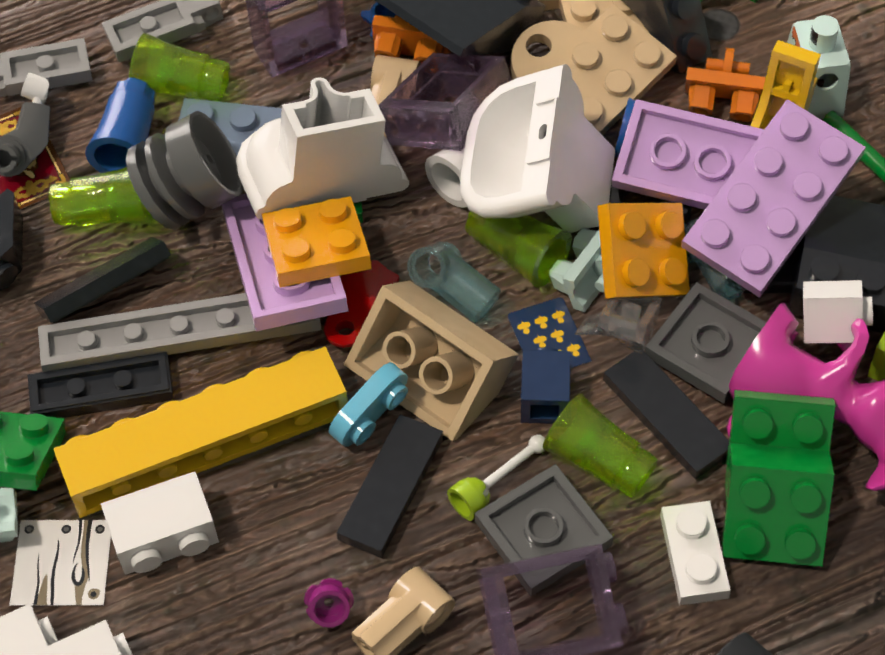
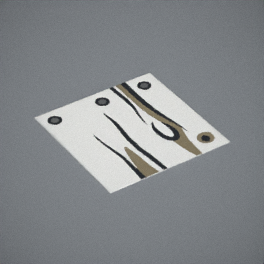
M21 520L10 606H25L31 604V606L104 605L111 534L106 520Z

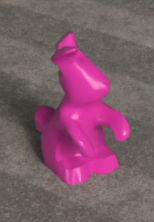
M781 303L755 338L733 373L729 383V392L733 400L735 390L834 398L836 405L834 419L848 425L859 442L878 457V466L865 487L870 491L885 489V380L859 384L854 380L870 337L866 323L863 319L857 318L851 325L854 337L853 342L836 343L841 349L842 354L836 360L824 363L793 345V341L799 335L796 331L799 322L786 304ZM732 415L729 417L726 426L728 437H730Z

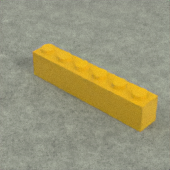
M325 346L314 351L299 352L290 360L269 368L260 367L254 369L245 377L232 382L211 385L204 389L202 393L184 400L166 402L156 410L136 418L121 419L111 427L96 433L75 436L64 445L53 449L79 518L103 510L101 503L194 471L197 474L330 423L348 403L347 391Z

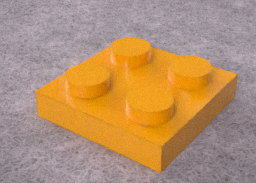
M351 196L329 199L324 202L293 208H284L262 214L264 231L280 288L372 269L370 253Z
M607 203L598 205L605 299L687 295L690 287L687 252L682 248V240L685 237L682 203Z

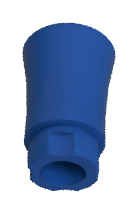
M138 78L118 81L113 93L108 98L99 126L86 147L85 155L89 164L106 176L130 179L126 164L127 150L142 141L146 142V139L149 138L150 127L155 113L154 104L156 96L155 91L148 86L146 81Z

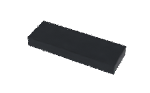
M151 237L34 302L41 317L50 323H55L169 259L171 254L164 241Z
M638 348L604 372L603 381L695 480L727 458L729 440L641 348Z
M167 352L28 374L30 414L36 413L47 417L66 418L174 400L170 360Z
M399 415L337 531L338 541L377 557H383L444 439L442 430L404 415Z

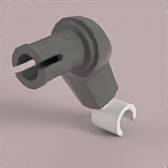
M28 73L21 90V96L33 101L22 104L16 128L0 137V175L12 177L23 172L48 145L51 108L44 105L49 88V82L44 77Z

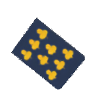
M555 298L508 314V319L522 351L536 350L541 347H550L558 351H571L570 368L592 361L563 298Z

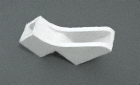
M31 604L0 617V655H132L124 634L120 633L113 637L106 620L58 641L48 616L38 620Z

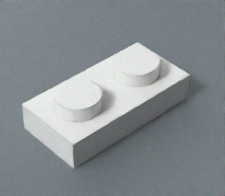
M710 501L661 507L660 518L679 605L729 599L731 590Z

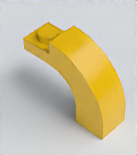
M780 40L777 41L771 53L761 98L750 126L765 130L787 99L808 111L818 79L815 76L821 54Z

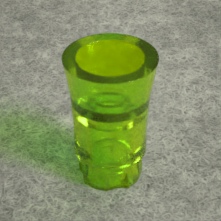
M143 33L133 52L129 78H138L146 81L155 93L220 102L224 98L228 87L230 64L222 60L212 59L211 55L192 51L165 42L148 33Z
M127 167L90 176L71 178L70 181L51 184L49 187L50 212L54 223L58 225L76 224L80 227L112 223L151 224L153 216L144 207L134 190Z
M470 211L465 225L466 233L478 240L482 247L499 256L515 268L537 288L543 287L551 281L549 270L557 260L567 259L572 243L570 232L548 225L529 215L516 218H483Z
M581 393L573 398L561 412L543 443L544 450L575 464L610 488L615 485L616 488L631 498L640 491L649 479L658 461L654 455L641 448L640 442L616 426Z

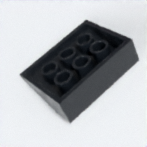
M375 0L459 57L512 52L518 37L527 28L539 22L546 5L538 0Z
M834 195L800 242L788 308L792 314L804 316L803 282L862 280L863 297H872L873 325L867 326V328L871 331L884 333L885 206Z

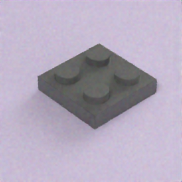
M696 282L645 346V353L656 364L718 401L725 403L731 395L729 383L735 369L767 322Z
M556 464L475 513V523L531 597L605 551L613 544V536Z

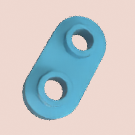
M392 362L383 365L338 412L329 427V434L344 447L354 443L356 445L363 444L374 432L376 420L386 409L393 410L406 397L408 388L405 385L408 375Z

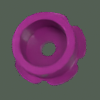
M333 578L323 579L319 585H311L304 596V603L308 606L306 613L311 620L322 627H336L347 619L350 608L354 604L353 593L349 588H344L340 580ZM326 598H332L333 603L327 605L324 603V600Z

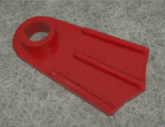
M378 260L371 261L372 269L341 275L340 279L347 297L348 311L327 316L324 333L326 339L331 344L343 348L352 347L382 285L399 282V275L387 269ZM349 328L353 330V332L349 335H341L338 333L341 329Z

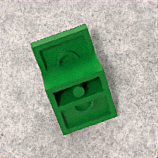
M744 390L734 391L725 473L726 512L721 548L723 557L823 567L834 482V470L830 456L836 406L834 398Z

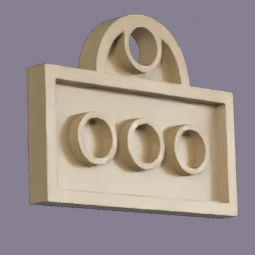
M612 3L584 31L571 23L555 20L540 22L527 28L518 37L513 46L511 73L513 79L567 64L571 69L572 79L577 84L582 95L584 116L603 136L624 115L629 97L639 100L675 65L677 55ZM540 42L547 45L550 52L543 57H535L526 48L532 43Z

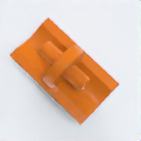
M374 15L372 32L375 58L377 55L397 58L400 57V54L414 56L413 60L421 62V72L430 74L436 73L441 61L449 62L451 54L449 49L398 15H395V18Z
M726 47L724 60L707 58L706 69L687 68L685 93L688 94L689 112L709 116L712 115L714 97L732 99L729 118L751 122L760 101L766 77L749 75L750 63L733 61L735 48Z

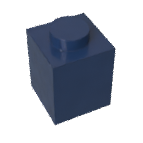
M550 347L523 350L521 423L568 424L571 351H558Z

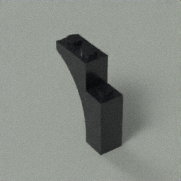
M622 0L640 19L648 32L677 55L676 63L669 71L681 74L688 67H694L713 56L700 0Z

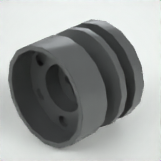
M195 111L166 127L165 135L156 133L147 138L146 142L142 141L127 150V170L134 190L144 207L165 228L177 230L190 222V219L195 220L203 215L205 207L215 209L239 196L244 191L238 176L235 151L217 124L202 112Z

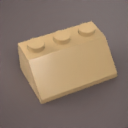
M404 281L382 285L344 365L368 381L383 365L390 362L394 363L408 375L405 385L408 388V393L400 405L430 426L442 430L443 435L451 441H455L499 394L519 354L413 282Z

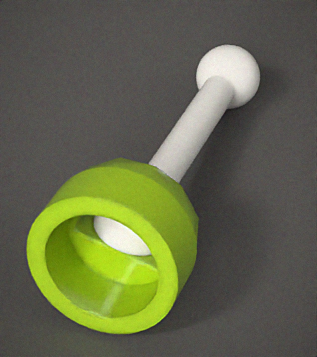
M542 435L532 436L526 448L482 481L476 477H466L447 490V496L453 508L464 519L468 521L475 519V513L489 504L490 492L488 489L532 454L544 452L547 448L546 438Z

